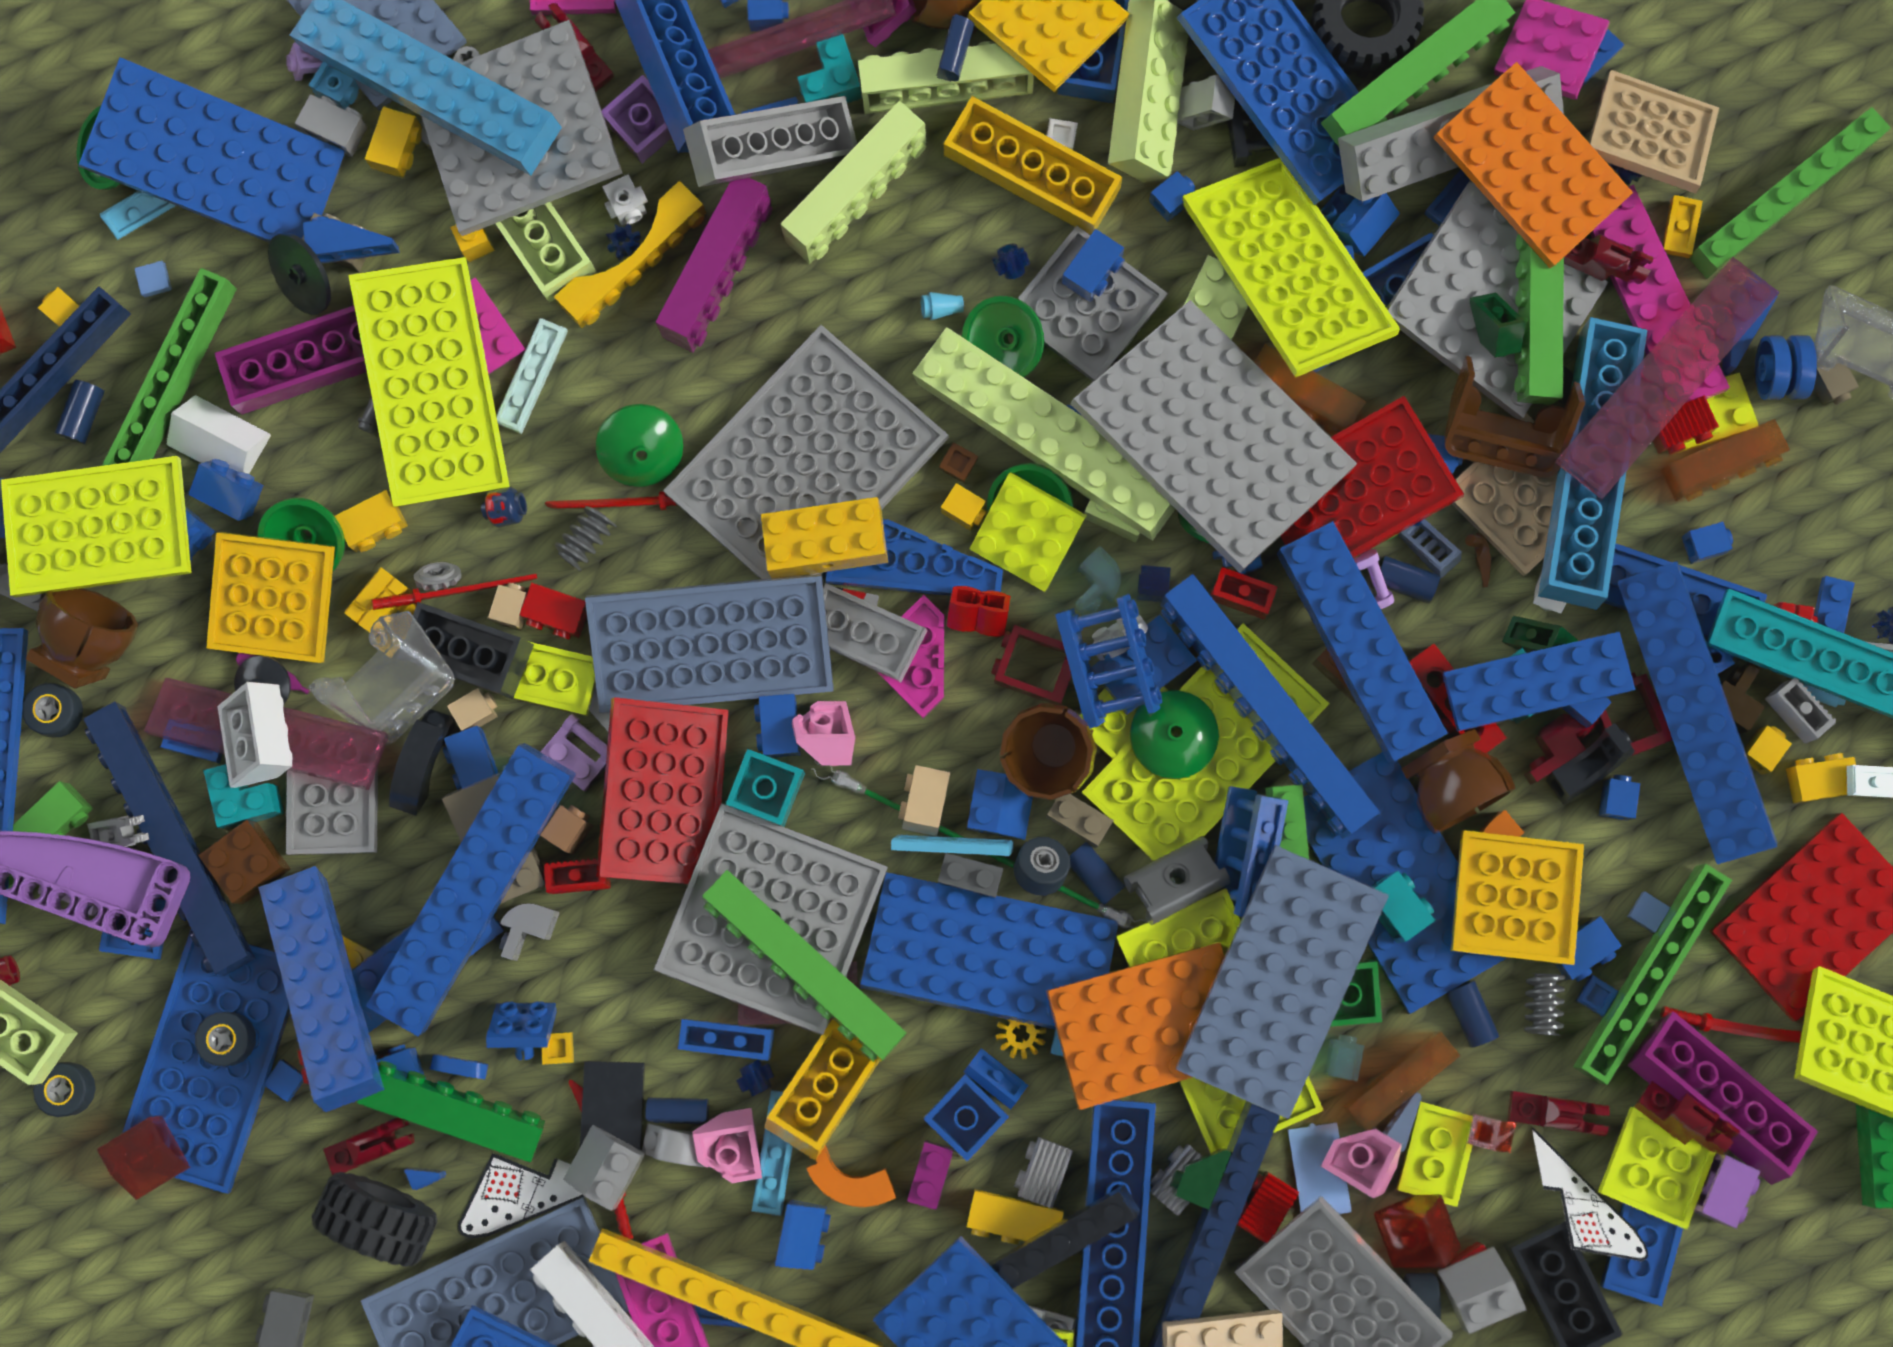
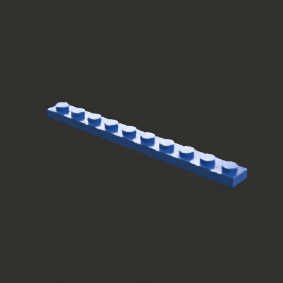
M0 628V831H13L29 632L24 628ZM9 876L5 880L6 889L9 887ZM1 894L0 924H6L8 897Z

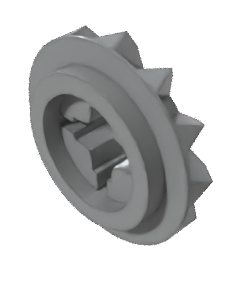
M435 562L425 565L414 574L416 587L423 588L426 591L430 589H435V591L441 588L447 589L448 586L456 585L457 581L462 578L460 568L447 562Z

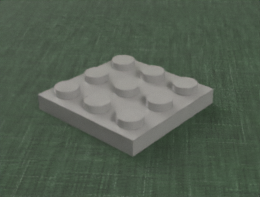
M378 765L292 766L287 770L286 855L377 853Z

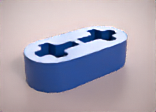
M433 1054L430 1069L466 1077L486 1079L489 1064Z

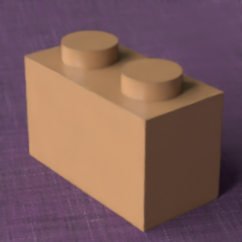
M560 805L540 836L563 851L574 855L594 825L587 821L590 816L573 805H570L569 808Z

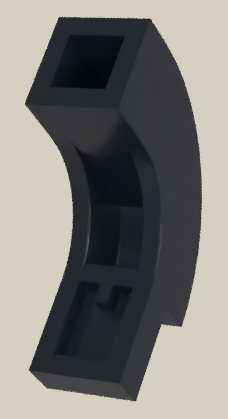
M428 708L421 721H415L397 761L390 789L389 807L415 816L418 815L429 797L432 770L436 758L445 743L444 738L448 737L455 727L456 721L453 716Z
M1614 723L1606 728L1589 748L1552 771L1546 782L1562 804L1580 795L1623 764L1635 752L1631 745L1630 737Z

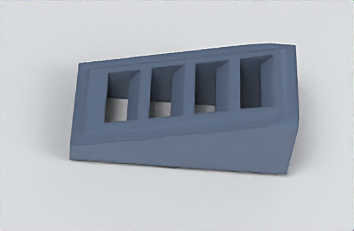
M1423 519L1419 526H1411L1398 534L1432 572L1440 575V579L1461 561L1462 552L1425 519ZM1422 528L1424 532L1416 539H1413L1411 536ZM1430 536L1432 540L1422 547L1421 544ZM1436 546H1439L1440 549L1434 555H1431L1430 552ZM1447 554L1448 556L1440 563L1439 560Z
M1413 1091L1407 1095L1382 1132L1402 1144L1401 1152L1405 1151L1422 1098L1420 1093Z

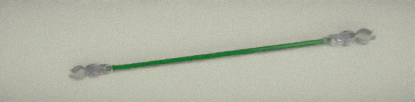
M831 767V771L834 773L831 782L835 786L846 788L854 793L865 794L900 811L901 805L868 790L860 781L851 778L848 773L842 770L833 771ZM828 776V777H826V778H820V777H818V778H819V779H822V780H825V779H828L830 776ZM939 825L938 831L950 837L965 838ZM988 855L1014 868L1015 862L1001 855ZM1064 886L1058 889V891L1096 909L1097 912L1101 913L1105 918L1113 920L1122 929H1128L1131 927V922H1135L1133 916L1124 910H1117L1101 903L1098 904Z

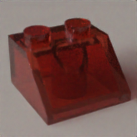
M162 1115L145 1119L96 1149L110 1175L135 1200L140 1199L191 1168Z
M1442 1194L1414 1195L1379 1209L1373 1214L1393 1267L1446 1268L1461 1249Z

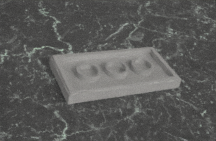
M825 583L823 592L830 650L898 682H902L928 630Z

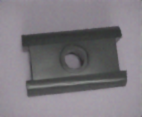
M1203 836L1124 876V883L1129 893L1136 891L1146 907L1145 919L1150 925L1162 921L1230 884V878L1225 867L1219 870L1208 854L1207 848L1209 843ZM1179 877L1184 883L1174 884L1170 878Z

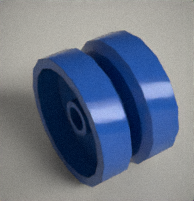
M1780 335L1764 336L1759 342L1755 357V383L1760 398L1763 400H1780L1786 395L1791 400H1798L1810 397L1817 374V356L1812 338L1808 335H1791L1785 340Z

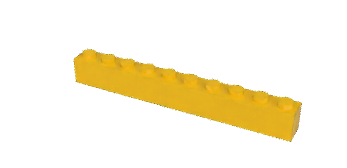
M602 1228L588 1261L796 1347H884V1344L878 1340Z

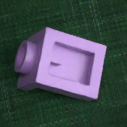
M293 43L290 54L286 56L287 68L289 72H293L295 81H301L304 74L316 73L323 62L303 51L297 43Z

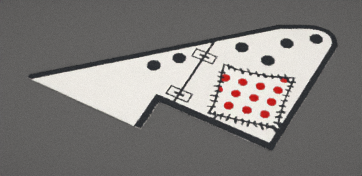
M1532 1128L1543 1189L1560 1191L1571 1249L1636 1261L1646 1260L1648 1258V1250L1637 1231L1535 1128Z
M492 1153L458 1223L459 1232L468 1238L490 1236L585 1196L563 1180L571 1164L555 1158L549 1174L546 1175Z

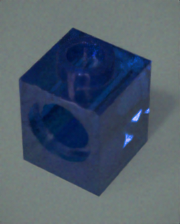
M1141 565L1138 578L1137 600L1162 602L1164 595L1169 592L1171 568Z

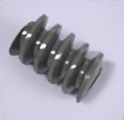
M588 506L584 508L588 517L577 516L581 526L573 524L569 526L573 536L566 533L562 535L566 544L555 543V547L559 552L558 555L579 572L582 570L577 562H589L585 552L596 553L592 544H604L599 535H611L607 525L617 527L601 512Z
M1532 973L1535 977L1526 979V983L1534 986V989L1526 991L1525 995L1533 998L1534 1001L1526 1003L1525 1007L1533 1010L1534 1013L1526 1015L1525 1020L1532 1022L1533 1025L1525 1027L1524 1031L1529 1034L1559 1035L1555 1033V1030L1563 1028L1564 1024L1555 1021V1018L1563 1016L1564 1012L1556 1009L1555 1006L1563 1004L1564 1000L1556 997V994L1565 991V988L1557 985L1556 982L1565 979V976Z

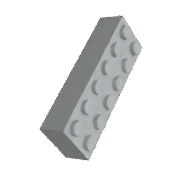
M845 96L702 120L683 129L698 187L840 161L857 145Z

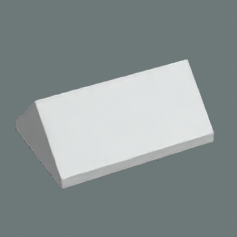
M195 395L171 413L167 445L200 463L219 459L227 462L229 468L237 472L249 474L271 434Z

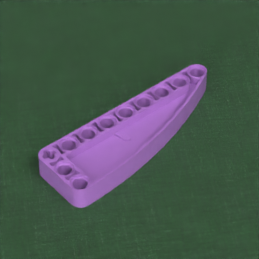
M0 831L1 895L139 945L157 947L167 938L190 882V871L184 865L142 851L91 839L47 833ZM176 868L178 872L177 879L173 883H169L167 875L170 870ZM12 875L14 883L11 888L6 889L5 880L8 876ZM40 885L42 893L39 898L34 899L33 890L36 886ZM68 895L70 903L63 910L60 905L61 899ZM164 896L166 906L162 911L158 912L155 906L156 902L160 897ZM96 905L98 914L93 920H90L88 916L89 909ZM124 915L126 925L121 930H118L116 921L118 917ZM147 928L153 931V935L151 937L145 934Z

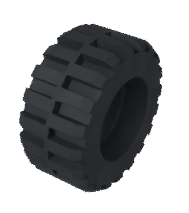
M1316 0L1310 26L1339 66L1344 68L1343 71L1347 75H1350L1351 71L1358 72V77H1367L1369 72H1373L1374 76L1382 75L1386 68L1389 69L1411 52L1423 26L1424 17L1422 14L1424 12V3L1422 0H1366L1384 8L1392 21L1393 27L1390 32L1374 38L1363 37L1354 33L1343 21L1341 15L1342 8L1351 2L1360 0Z
M339 1172L328 1179L312 1214V1223L314 1228L318 1229L322 1235L329 1237L330 1240L343 1245V1247L349 1250H354L361 1255L369 1256L381 1262L384 1261L392 1265L407 1267L414 1266L421 1260L437 1225V1214L422 1201L399 1191V1189L364 1176Z

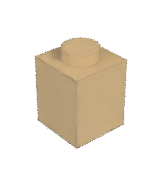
M508 583L507 587L498 585L488 618L494 623L522 630L525 620L519 614L527 596V593L524 592L525 587L513 583Z
M479 688L447 705L461 731L474 726L481 727L498 717L494 710L498 707L494 698L489 692L484 693Z

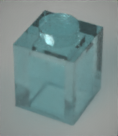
M1339 1034L1338 1040L1330 1039L1324 1075L1358 1081L1364 1045L1356 1044L1357 1038L1341 1034Z

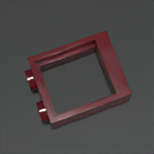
M1014 625L1012 632L1006 631L1001 647L1006 649L1002 659L996 658L991 674L995 675L994 684L1050 704L1061 705L1072 676L1067 656L1063 662L1053 693L1005 676V672L1018 637L1065 653L1063 642Z
M1635 672L1631 673L1634 686H1638L1657 733L1631 743L1635 750L1631 756L1673 740L1647 674L1637 677ZM1606 709L1599 716L1600 724L1596 726L1600 735L1606 728L1612 725Z

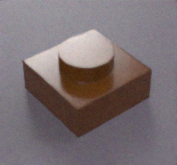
M953 442L941 462L939 470L965 483L978 460V456Z

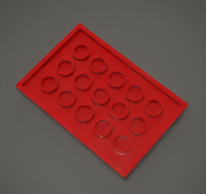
M1402 396L1330 437L1357 465L1290 526L1280 538L1286 546L1334 522L1354 559L1463 498L1464 493L1406 397Z
M611 698L596 877L689 884L722 802L729 710L626 698Z
M1838 813L1709 932L1792 1021L1796 1022L1806 1012L1813 969L1820 966L1846 976L1893 933V866L1843 813Z

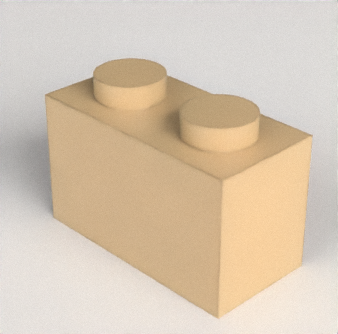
M915 765L914 773L907 774L904 791L909 792L908 802H901L898 819L904 820L903 830L937 836L950 772Z

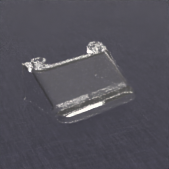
M1828 286L1824 293L1814 343L1817 366L1825 371H1829L1837 363H1840L1889 385L1890 391L1888 396L1893 400V312L1836 286Z
M409 611L382 616L372 625L369 642L377 648L378 652L346 683L341 677L332 679L322 677L316 679L308 686L321 704L382 745L394 743L416 720H419L444 697L454 685L452 670Z

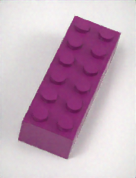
M751 178L730 181L655 322L663 339L694 353L697 346H702L707 336V331L705 330L709 322H714L720 312L719 303L723 296L727 297L730 294L734 284L732 279L736 271L741 272L746 263L747 257L745 254L749 247L753 248L760 235L758 230L762 222L766 223L772 214L773 207H771L766 185Z
M354 306L214 353L231 407L241 415L367 372Z
M1674 1011L1654 1023L1627 1064L1649 1084L1652 1081L1678 1100L1685 1093H1688L1704 1106L1719 1114L1720 1120H1727L1739 1129V1135L1732 1139L1734 1143L1728 1150L1746 1165L1760 1171L1759 1175L1770 1185L1792 1176L1818 1132Z

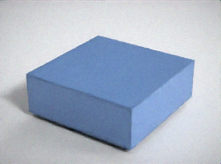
M163 261L134 268L140 292L144 298L172 290L166 264Z
M1643 891L1627 917L1650 932L1655 933L1671 907Z

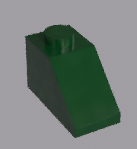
M1496 292L1471 297L1469 303L1480 343L1494 358L1521 352L1526 321Z
M1514 615L1502 640L1504 644L1517 650L1523 648L1526 653L1578 641L1577 638L1560 625Z
M1221 1148L1184 1164L1181 1171L1176 1169L1170 1186L1174 1188L1172 1194L1209 1210L1232 1152Z

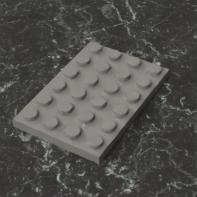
M1322 1196L1276 1233L1269 1242L1256 1250L1234 1271L1270 1310L1278 1309L1282 1312V1323L1303 1345L1314 1340L1320 1347H1442L1453 1335L1443 1322Z

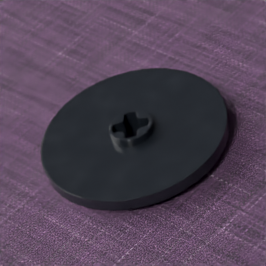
M282 232L272 237L268 246V259L273 276L281 291L294 306L307 314L317 315L325 311L331 301V289L328 276L318 256L304 240L295 234Z

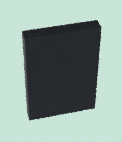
M584 1061L580 1147L592 1125H595L641 1150L645 1063Z

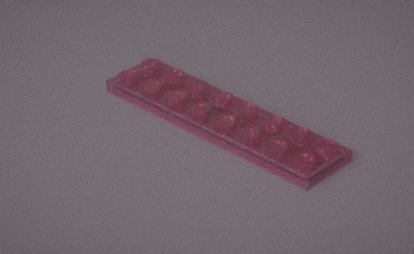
M166 677L144 731L148 735L225 754L217 706L232 694ZM283 707L284 719L288 727L289 749L293 757L292 767L288 770L365 790L370 789L389 737L386 732Z

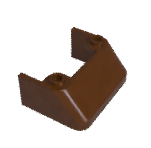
M1465 356L1451 396L1444 437L1447 452L1458 458L1541 478L1555 475L1561 467L1585 405L1580 383L1574 382L1564 408L1554 405L1546 406L1537 413L1534 423L1479 410L1481 394L1476 387L1472 386L1475 378L1472 357Z

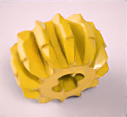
M1007 1019L1010 1022L1008 1026L1002 1022L997 1023V1027L1005 1029L1006 1034H996V1039L1007 1038L1008 1041L1002 1044L1000 1049L1004 1051L1012 1045L1013 1048L1009 1055L1011 1058L1016 1056L1017 1049H1021L1022 1059H1027L1025 1048L1029 1047L1031 1052L1036 1055L1038 1051L1032 1044L1034 1042L1039 1045L1045 1044L1043 1039L1036 1038V1034L1046 1033V1028L1035 1029V1025ZM1019 1025H1025L1029 1038L1026 1041L1023 1038L1021 1043L1015 1041L1016 1035L1012 1033L1013 1029L1016 1026L1019 1029Z

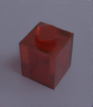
M1473 1114L1467 1144L1496 1152L1510 1153L1516 1123L1489 1115Z

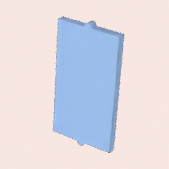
M1337 1122L1321 1125L1310 1123L1308 1127L1287 1129L1297 1191L1300 1192L1298 1195L1300 1211H1304L1322 1196L1338 1214L1352 1212L1347 1182L1321 1167L1333 1141L1339 1139Z

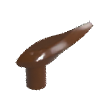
M1477 532L1476 536L1469 534L1465 539V543L1475 549L1476 564L1481 573L1482 586L1485 588L1488 587L1490 578V549L1486 539Z

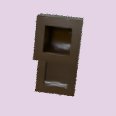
M1751 662L1741 667L1737 666L1728 678V681L1731 683L1725 680L1721 681L1739 734L1750 731L1765 708L1764 705L1745 694L1760 671V668Z

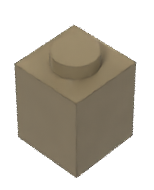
M1843 356L1817 368L1814 390L1823 406L1830 402H1834L1836 406L1852 398L1850 393L1859 386Z

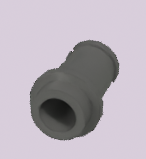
M372 395L362 418H358V428L370 434H374L378 430Z

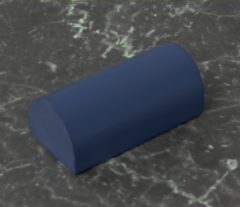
M955 14L952 17L936 74L939 79L952 82L960 79L974 28V23L964 16Z
M75 379L55 434L85 444L105 391L93 384Z
M1385 555L1380 564V570L1387 589L1428 604L1431 602L1438 587L1440 575Z
M1087 841L1070 855L1071 870L1103 906L1126 887Z
M1475 980L1446 993L1470 1048L1483 1045L1500 1037Z
M648 1097L645 1119L650 1123L705 1124L709 1121V1099Z

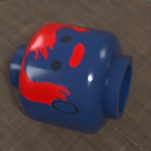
M506 487L488 492L485 502L481 504V511L483 517L486 520L489 519L493 526L504 527L522 521L523 515L527 513V503L523 493L518 492L513 487Z

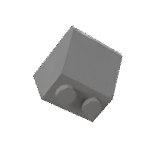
M592 1125L563 1180L585 1197L612 1211L618 1207L646 1153Z
M1494 1247L1437 1270L1461 1328L1469 1334L1526 1310L1513 1278Z

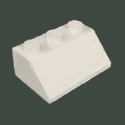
M246 682L217 706L230 788L278 778L292 767L293 757L289 749L288 727L284 719V702L280 694L279 685Z

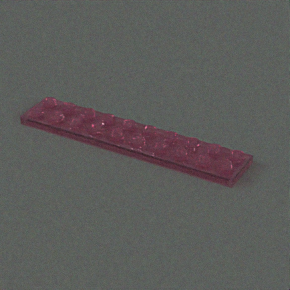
M1732 257L1564 450L1555 463L1595 495L1603 499L1780 292L1736 258Z

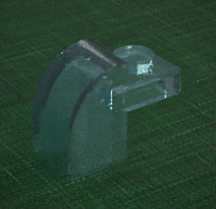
M1099 546L1078 568V572L1092 584L1075 602L1074 608L1081 615L1087 610L1093 613L1103 602L1100 598L1101 596H1104L1112 603L1120 587L1121 574L1117 563Z

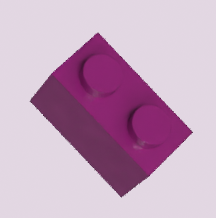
M925 1140L908 1196V1202L934 1210L937 1209L954 1148Z

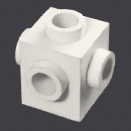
M628 174L603 186L609 200L604 204L611 218L617 217L621 225L625 223L633 224L639 221L642 215L647 213L643 204L648 202L641 186L634 187Z

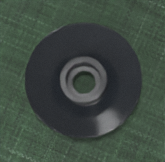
M254 656L245 660L239 666L234 679L235 691L246 682L257 681L265 684L279 685L284 704L287 702L291 691V681L287 670L279 661L268 656Z

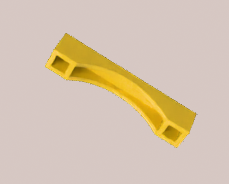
M679 180L659 199L657 214L652 228L638 249L622 263L605 272L590 276L574 277L554 296L558 305L581 328L586 324H593L599 318L601 310L607 305L611 306L616 303L621 297V292L628 285L630 287L635 285L641 279V273L649 266L654 267L663 257L662 254L668 248L676 247L690 228L694 229L702 223L706 214L703 203Z

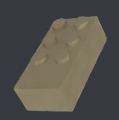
M502 772L451 792L442 798L461 842ZM533 847L501 903L545 885L544 867L535 847Z

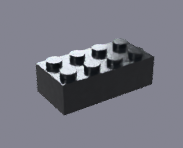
M418 602L397 657L513 699L534 644L518 636Z
M1556 1218L1504 1244L1554 1347H1600L1623 1336L1582 1252L1571 1249L1566 1221Z

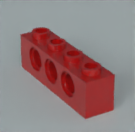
M1432 644L1409 662L1448 733L1447 735L1452 734L1453 737H1456L1465 732L1464 730L1457 732L1452 711L1445 707V699L1448 695L1442 673L1454 670V668L1437 646ZM1428 674H1434L1439 678L1440 685L1438 688H1432L1428 685L1426 680ZM1496 723L1476 727V732L1481 740L1473 745L1474 748L1488 753L1507 737Z

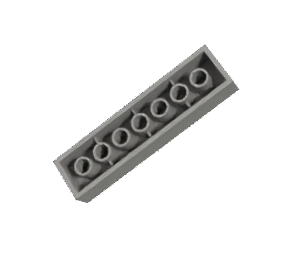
M1543 66L1526 71L1564 114L1560 73ZM1491 84L1339 137L1338 142L1346 193L1363 202L1459 167L1435 141L1433 136Z

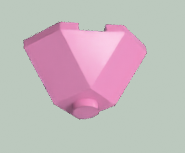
M817 701L810 706V711L805 715L799 714L792 719L796 743L821 765L830 766L851 765L855 734L846 701Z
M752 1108L723 1112L693 1131L697 1162L707 1168L710 1166L722 1174L724 1179L731 1183L762 1178Z
M1377 1129L1342 1137L1333 1141L1321 1167L1368 1196L1375 1198L1384 1194L1395 1173L1402 1144Z

